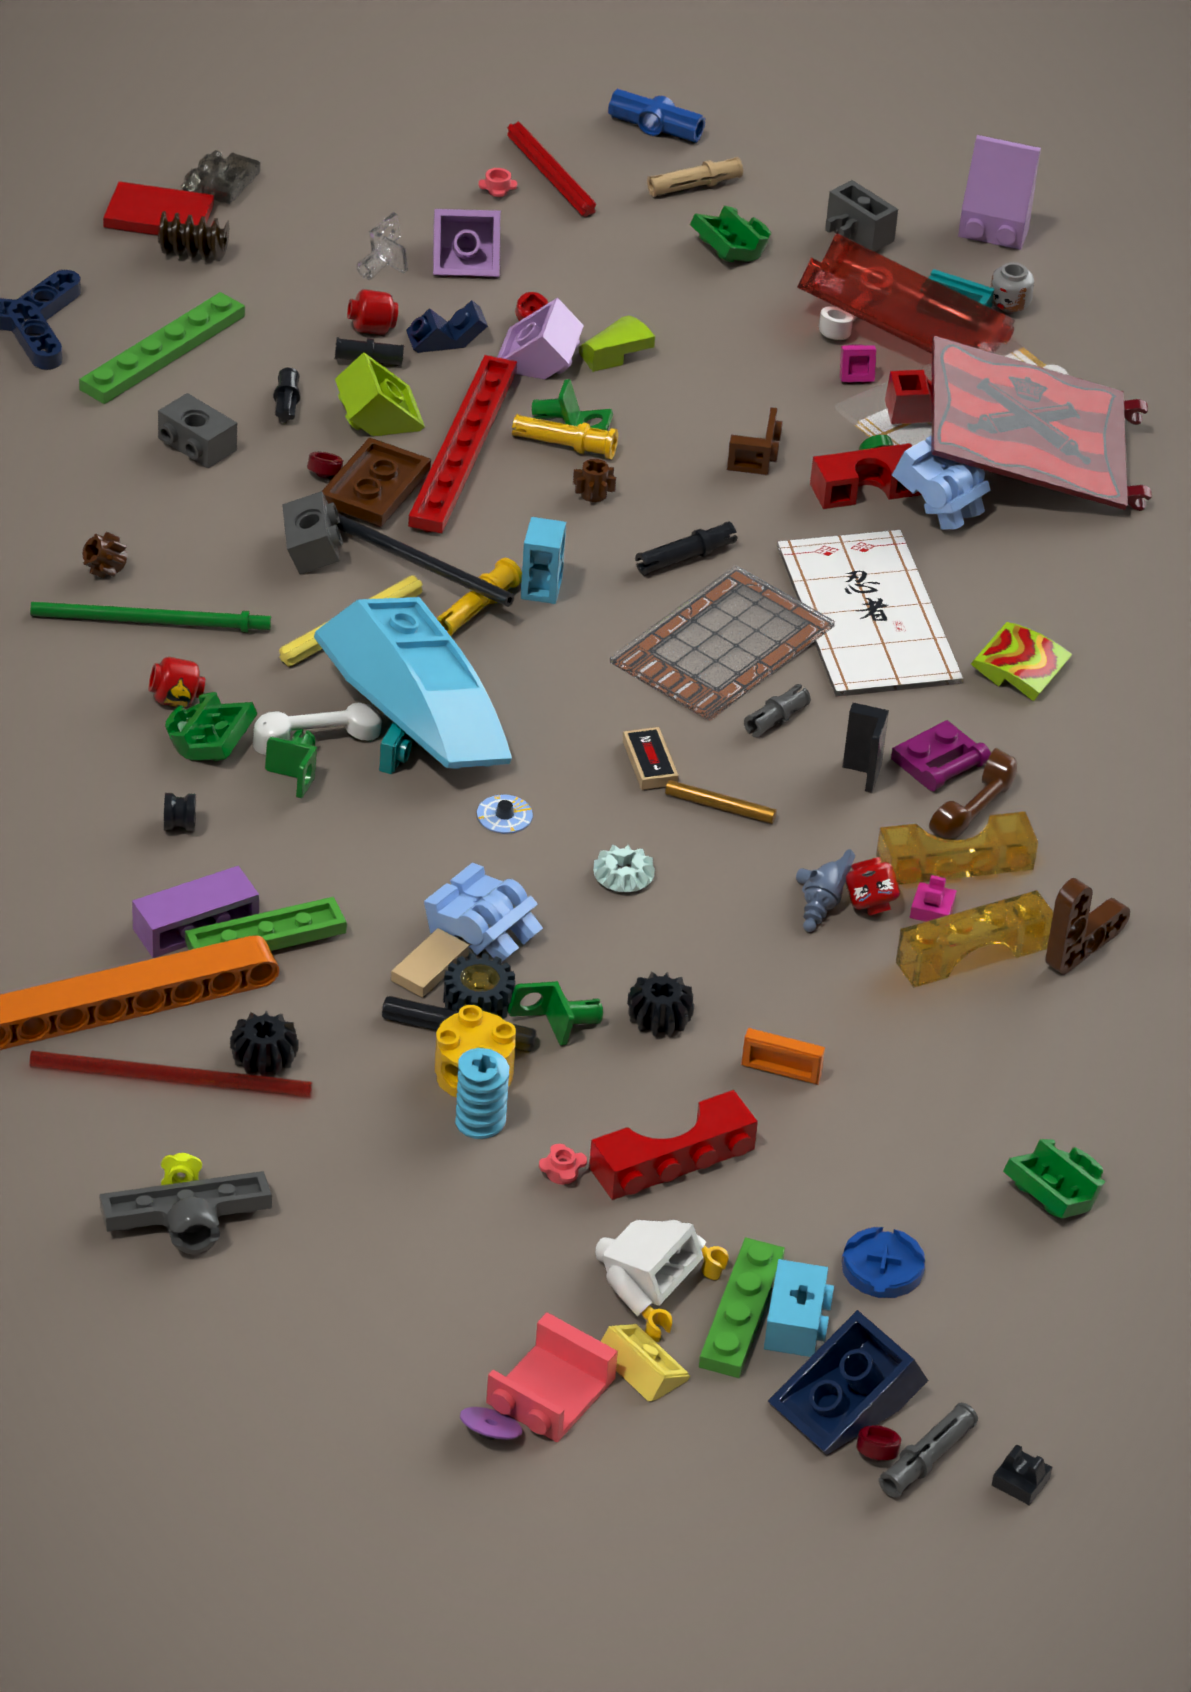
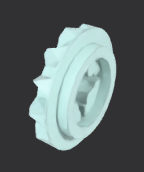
M628 844L622 849L612 845L609 851H600L598 859L594 860L593 871L597 881L604 887L618 892H634L645 888L651 883L654 878L655 868L653 867V857L645 856L643 849L631 850Z

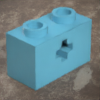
M778 1259L767 1319L764 1350L811 1357L815 1353L817 1341L825 1342L829 1317L822 1316L821 1314L822 1309L831 1310L834 1285L826 1284L828 1267Z

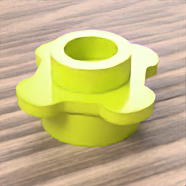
M187 1153L165 1156L161 1161V1167L164 1169V1178L161 1180V1185L199 1180V1171L202 1169L201 1160ZM179 1172L184 1173L185 1176H184V1177H180V1176L178 1175V1173H179Z

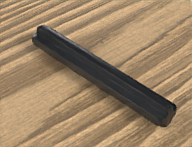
M387 996L382 1006V1017L384 1019L435 1031L438 1030L444 1020L453 1014L459 1013V1011L394 996ZM513 1024L516 1028L515 1049L527 1052L532 1051L536 1042V1030Z

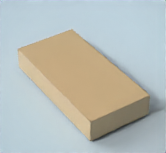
M437 928L391 971V981L423 998L444 978L445 971H448V965L451 962L456 964L457 958L461 956L466 958L469 955L470 945Z

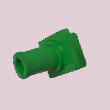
M570 379L564 380L557 399H535L532 401V415H537L534 416L536 419L562 418L567 425L578 426L591 419L601 418L602 421L590 427L608 431L613 417L612 409L580 411Z
M303 729L297 730L290 741L269 737L265 760V769L267 771L297 778L296 797L301 799L315 779L317 756L315 736L307 730L304 736L300 738L303 734Z
M558 981L517 984L514 988L508 1013L511 1017L546 1015L559 1045L563 1046L568 1043L573 1025L600 1024L603 1019V1006L598 998L568 1001ZM530 993L541 994L540 999L533 1005L523 1006L520 1004L521 1000Z

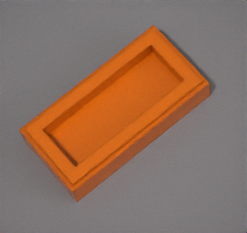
M748 1028L744 1037L741 1065L819 1084L822 1076L825 1047Z

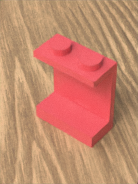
M546 1312L537 1322L536 1345L507 1376L495 1370L488 1374L486 1403L499 1413L508 1415L528 1426L533 1432L544 1435L558 1443L615 1380L618 1351Z

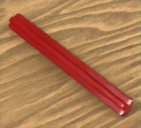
M521 122L510 123L507 127L509 129L507 136L582 216L593 215L596 212V202Z

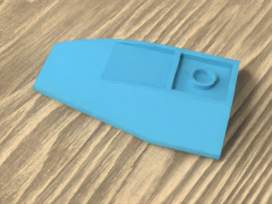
M420 597L359 599L315 631V640L344 678L443 766L459 769L461 767H490L492 765L510 764L512 757L509 746L484 686L461 649Z

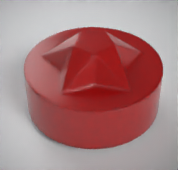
M524 293L517 301L515 308L516 317L521 321L549 302L540 293Z

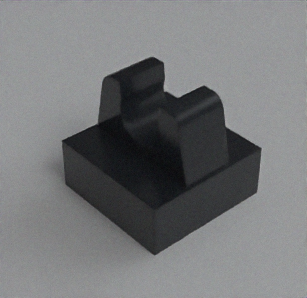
M1015 1445L1006 1456L1004 1462L993 1474L991 1486L1030 1505L1051 1478L1052 1466L1044 1463L1042 1457L1037 1455L1035 1458L1023 1452L1021 1446Z

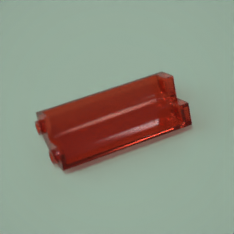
M838 233L835 234L822 262L811 257L797 288L931 354L934 336L995 353L1001 344L1006 345L1010 341L1014 333V319Z

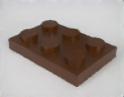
M369 437L322 492L328 504L334 503L338 512L383 526L430 471L431 458Z

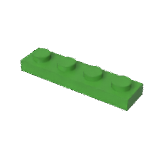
M333 896L186 930L185 943L188 949L192 950L257 935L266 940L272 951L345 934L347 921Z
M745 1237L702 1349L699 1368L740 1378L774 1287L778 1259H784L785 1247Z

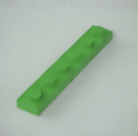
M219 292L79 379V390L106 404L245 317V305Z

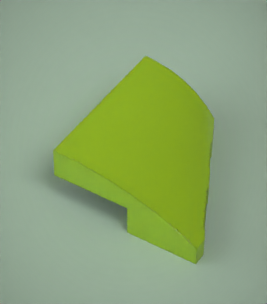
M627 315L621 317L579 346V354L592 372L623 365L624 354L654 348L655 335L639 319Z

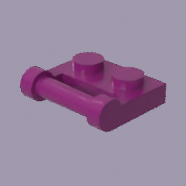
M946 720L893 747L891 759L928 790L935 791L944 786L945 781L973 766L981 767L985 765L991 752L986 744L982 742L975 743L951 722Z

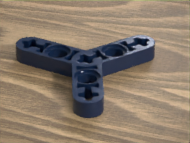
M59 270L17 300L0 298V330L12 331L32 364L39 369L52 370L59 367L62 363V345L46 320L79 297L81 293L79 274L72 270ZM38 300H50V301L41 302V301H38ZM30 334H41L40 336H29Z

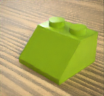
M363 352L335 378L340 392L338 398L345 406L347 412L345 417L356 430L363 429L374 437L418 432L425 427L410 386Z

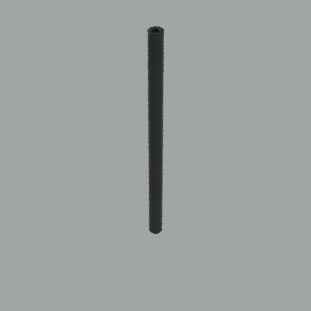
M339 514L340 523L336 524L339 530L506 607L513 603V593Z

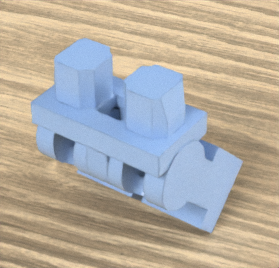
M931 436L904 451L892 473V476L913 494L917 491L922 494L926 501L924 504L926 514H937L942 530L957 529L964 525L963 518H972L985 512L981 496L991 490L989 482L984 481V470L931 455Z
M471 863L450 880L451 885L446 883L424 900L430 933L439 928L458 939L462 937L471 944L469 947L476 955L486 949L493 958L497 956L502 959V962L519 948L506 931L511 929L524 945L543 929L535 916L530 912L538 903L531 895L527 896L524 888L513 879L501 881L485 875L484 867L475 863Z

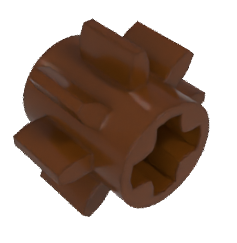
M589 459L583 462L582 470L574 469L573 484L576 485L575 493H581V497L589 502H600L607 499V491L615 492L616 490L614 468L609 467L601 459Z
M106 532L104 536L95 534L94 537L85 543L82 552L83 564L91 567V574L104 579L106 574L114 577L116 573L124 568L127 561V552L125 550L126 545L119 543L120 537Z

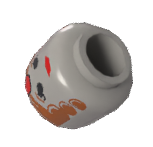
M1010 262L994 271L990 286L994 288L993 305L1009 314L1022 311L1030 305L1033 296L1034 277L1024 265Z

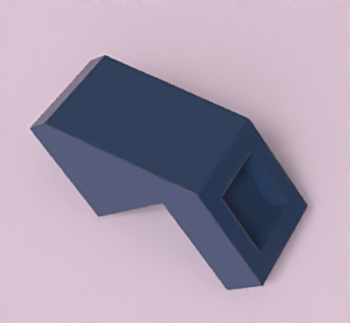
M471 300L462 309L456 311L448 322L429 308L422 316L412 322L406 329L413 350L417 353L465 348L488 325L481 307Z

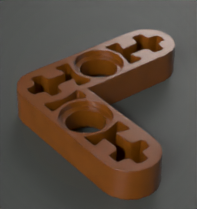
M1077 878L1068 880L1056 897L1045 962L1061 974L1070 972L1118 935L1130 917L1129 907L1115 898L1106 900L1089 913L1093 890Z

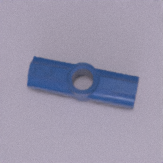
M616 89L612 94L608 107V114H611L612 117L637 124L644 133L651 136L659 135L663 132L697 143L705 128V118L703 115L675 107L674 103L665 96L659 95L650 99Z

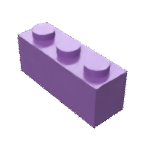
M239 866L132 900L133 930L152 958L187 947L185 943L186 930L259 914V893Z

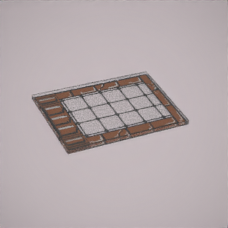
M735 565L610 657V663L706 720L711 721L835 627V621Z

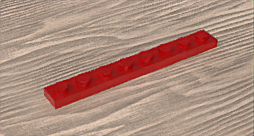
M484 355L410 511L408 527L422 529L427 532L443 533L517 373V361Z

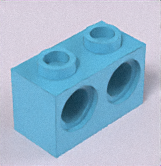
M531 517L523 548L520 599L556 604L563 578L567 522Z

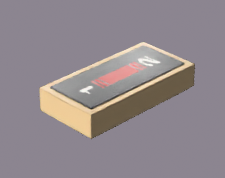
M659 727L623 731V744L641 790L666 787L669 780L678 782L679 775Z

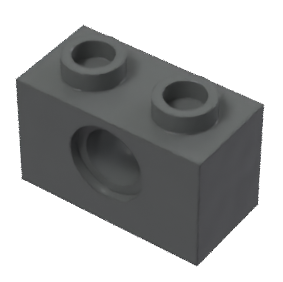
M186 393L158 410V438L206 468H210L237 451V422Z
M322 491L282 504L287 550L299 574L339 562L338 546L343 545V541L336 525L340 523V517L335 504H328Z

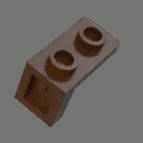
M771 407L765 439L731 435L727 470L768 475L770 462H777L779 442L781 440L783 421L776 420L778 408Z

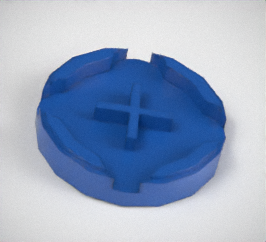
M871 1227L858 1231L848 1239L842 1255L843 1274L853 1287L864 1294L877 1298H896L908 1294L920 1284L924 1275V1251L918 1242L905 1232L894 1229V1233L883 1231V1227Z

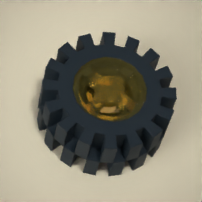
M476 953L469 954L467 961L463 956L457 958L456 964L451 962L448 965V971L446 970L444 975L443 1003L445 1002V1008L459 1011L463 1006L476 1005L482 1011L498 1015L504 1019L507 1017V1011L515 988L514 971H511V966L507 962L501 965V958L495 956L493 961L489 960V954L482 953V959H476Z

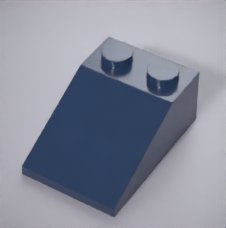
M856 1310L768 1402L822 1452L828 1455L857 1437L862 1428L877 1425L897 1413L929 1380L913 1357L860 1311Z

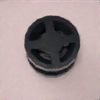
M165 793L164 830L172 831L175 827H184L186 831H195L196 794L188 793L185 797H176L173 793Z

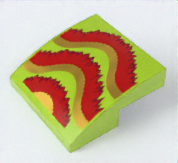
M1006 622L972 661L971 665L998 687L1006 679L1034 701L1072 654L1036 631L1018 624Z

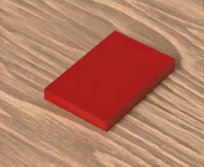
M119 181L104 214L103 227L158 235L159 221L163 211H166L169 222H172L175 213H179L181 223H185L188 215H192L194 225H198L202 216L205 217L207 223L214 206V195Z

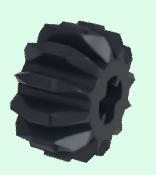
M651 972L648 979L638 977L636 984L631 987L628 993L627 1000L630 1022L637 1023L639 1031L651 1030L653 1036L658 1032H664L671 1037L674 1030L684 1031L687 1022L691 1021V1016L694 1014L695 1004L693 1003L692 987L684 984L683 977L670 978L668 972L664 976H657Z
M266 1010L264 1015L257 1016L250 1012L247 1020H237L235 1030L232 1031V1036H230V1048L232 1049L235 1065L243 1066L246 1074L258 1071L261 1077L266 1072H272L279 1076L282 1068H291L296 1052L299 1050V1040L297 1039L293 1022H285L283 1014L272 1017Z

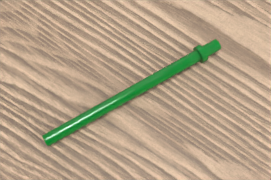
M33 601L30 607V615L40 617L239 628L241 632L248 633L249 629L271 630V616L250 615V611H242V614Z

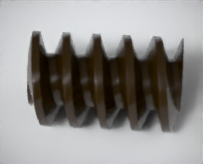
M166 211L162 212L159 221L158 243L164 254H169L174 248L177 256H182L185 250H187L188 256L191 258L196 257L198 252H200L202 259L207 260L211 253H213L214 260L221 261L223 259L229 242L228 220L224 229H221L218 218L214 219L211 227H207L206 219L203 216L198 225H194L192 215H188L185 223H181L179 213H175L172 222H169Z

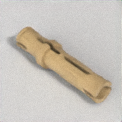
M734 157L714 163L711 160L704 161L701 166L649 176L647 178L648 191L652 197L705 184L709 187L715 186L719 181L742 177L743 165L740 158Z

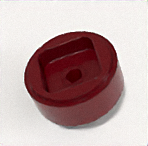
M312 452L309 454L307 468L315 472L319 477L327 478L336 475L342 469L343 459L338 455L328 452Z
M871 1425L859 1431L856 1448L861 1454L873 1460H893L899 1456L902 1439L897 1432L890 1428Z

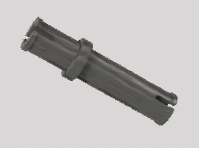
M958 1403L915 1445L905 1447L900 1453L899 1460L880 1475L879 1484L882 1490L887 1495L896 1498L917 1478H925L931 1472L932 1464L965 1433L977 1425L978 1416L975 1410L966 1403Z

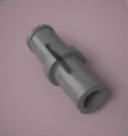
M796 684L784 694L769 698L765 701L766 705L745 717L744 726L746 731L750 734L758 728V730L753 732L752 736L759 737L771 727L789 721L791 714L810 704V693L806 688L797 693V691L802 689V685Z

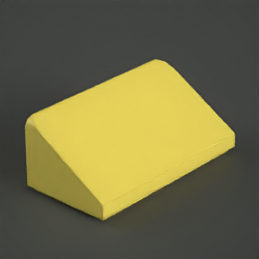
M637 1324L609 1326L601 1340L602 1343L618 1351L616 1371L647 1401L651 1402L661 1398L687 1382L690 1378L689 1373Z

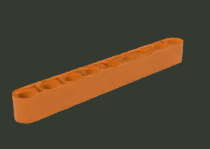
M254 935L0 994V1050L262 988L276 980L280 971L279 966L266 940L261 936Z

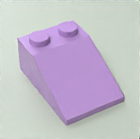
M977 135L961 211L958 237L1021 250L1030 225L1041 148Z

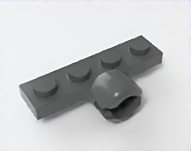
M264 1171L99 1194L100 1209L107 1232L116 1230L128 1231L133 1228L151 1225H164L168 1228L172 1244L178 1250L188 1254L203 1253L213 1247L220 1237L218 1227L220 1224L217 1217L235 1213H253L257 1210L272 1208V1194Z

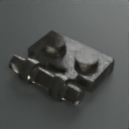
M215 150L211 154H206L199 161L197 169H191L187 173L181 188L184 191L191 192L201 188V193L214 195V200L217 202L231 204L260 173V161L235 153H231L225 159L219 151Z

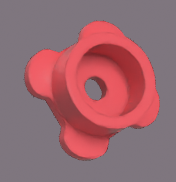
M492 168L486 172L485 179L479 181V188L488 190V193L492 196L502 197L507 194V191L516 189L517 182L511 180V173L508 170Z
M564 1144L552 1145L550 1154L539 1161V1169L546 1173L548 1179L561 1185L574 1182L578 1177L579 1168L587 1165L585 1154L575 1153Z

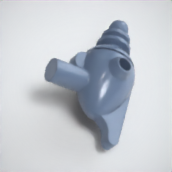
M851 849L846 850L839 860L828 862L817 870L801 868L797 871L796 880L798 883L804 884L802 891L808 903L804 907L805 913L803 916L805 919L803 923L805 931L813 932L816 929V924H820L822 918L826 917L827 911L840 903L843 886L846 881L845 877L850 871L851 864L855 858V854Z

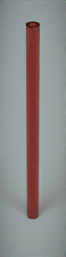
M31 1051L29 1062L30 1067L311 1098L313 1085L312 1081L41 1051Z

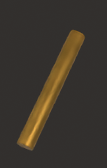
M669 780L665 789V794L767 823L773 824L776 818L777 809Z

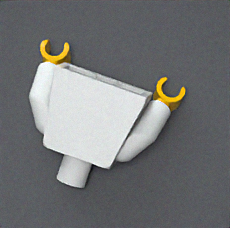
M636 1220L631 1222L616 1239L604 1237L599 1240L596 1246V1258L605 1265L609 1285L637 1317L642 1314L647 1320L645 1332L655 1342H660L662 1335L661 1330L656 1325L662 1326L665 1331L670 1333L672 1316L664 1309L654 1310L651 1305H661L702 1259L704 1261L701 1271L704 1276L712 1280L720 1278L722 1270L726 1268L729 1260L728 1253L724 1248L719 1246L706 1247V1241L696 1234L693 1224L681 1223L678 1220L663 1222Z

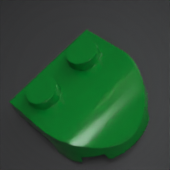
M724 205L719 217L694 214L690 226L699 233V238L717 250L716 254L725 261H755L761 257L771 235L768 227L755 217H752L749 222L737 214L738 209Z
M210 692L198 697L199 704L187 710L180 705L169 715L165 727L174 748L181 756L189 760L212 759L213 761H220L226 759L232 753V750L243 734L246 733L258 713L253 702L221 704L217 693Z
M1040 1139L1033 1153L1008 1159L1003 1172L1015 1181L1016 1187L1034 1196L1044 1204V1208L1048 1213L1061 1219L1091 1210L1105 1183V1180L1101 1179L1103 1168L1094 1158L1077 1147L1072 1148L1070 1153L1057 1149L1055 1147L1056 1142L1052 1139Z

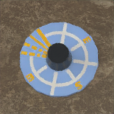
M495 795L486 798L479 804L477 818L482 826L490 831L508 834L522 831L529 826L533 813L529 804L519 797Z

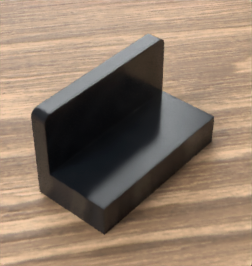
M853 702L849 711L842 768L867 773L865 791L873 793L882 767L889 710Z

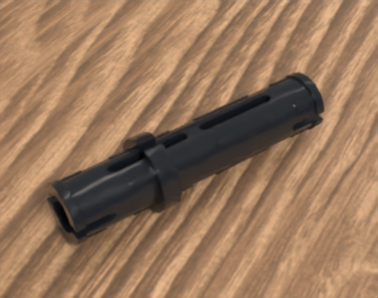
M727 521L724 524L707 530H701V528L694 530L688 537L637 553L635 561L642 560L643 562L637 563L636 566L642 575H647L650 572L697 555L702 557L708 556L714 549L736 543L738 537L736 535L730 537V534L737 533L736 529L730 521Z

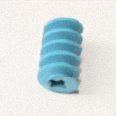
M486 1048L470 1049L463 1053L458 1061L457 1116L455 1124L459 1131L468 1137L486 1139L495 1136L506 1124L509 1065L506 1059L496 1051Z

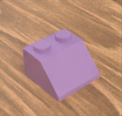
M434 209L433 276L499 277L500 211Z
M557 297L508 329L498 358L517 361V375L546 379L554 373L561 374L573 362L571 358L574 350L580 343L579 337L584 325Z

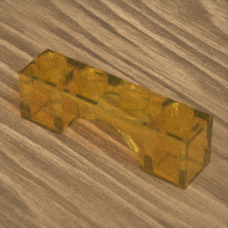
M1024 811L989 815L988 823L982 832L974 837L963 840H948L933 836L924 831L918 824L880 827L876 857H881L882 862L892 864L898 885L929 882L931 875L946 878L947 880L1034 870L1038 840Z
M1038 890L902 928L900 929L896 964L913 988L948 978L954 967L965 956L986 945H1006L1016 958L1046 950L1053 910Z

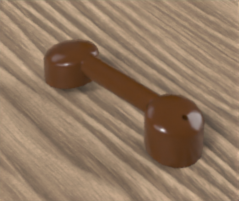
M994 748L982 775V783L986 784V786L965 806L955 801H948L940 806L930 820L929 829L938 836L948 840L960 836L967 829L973 818L996 796L1006 792L1011 787L1017 772L1016 759L1002 750Z

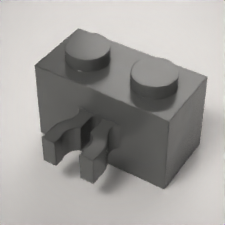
M851 180L829 191L825 231L831 233L837 230L839 232L838 239L842 242L849 238L873 253L895 241L898 209Z

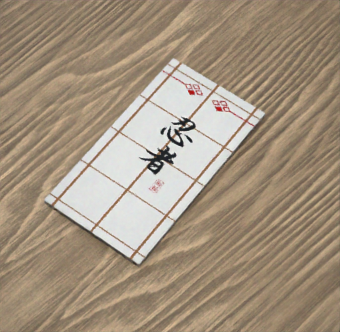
M901 530L778 541V551L801 609L831 625L830 628L813 640L836 697L963 683L960 669Z

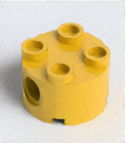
M476 1005L463 1006L460 1008L459 1013L453 1014L444 1020L436 1031L435 1073L437 1075L436 1081L440 1088L457 1098L459 1058L466 1051L475 1048L491 1049L506 1059L509 1065V1087L513 1081L515 1026L510 1022H506L498 1015L482 1011Z

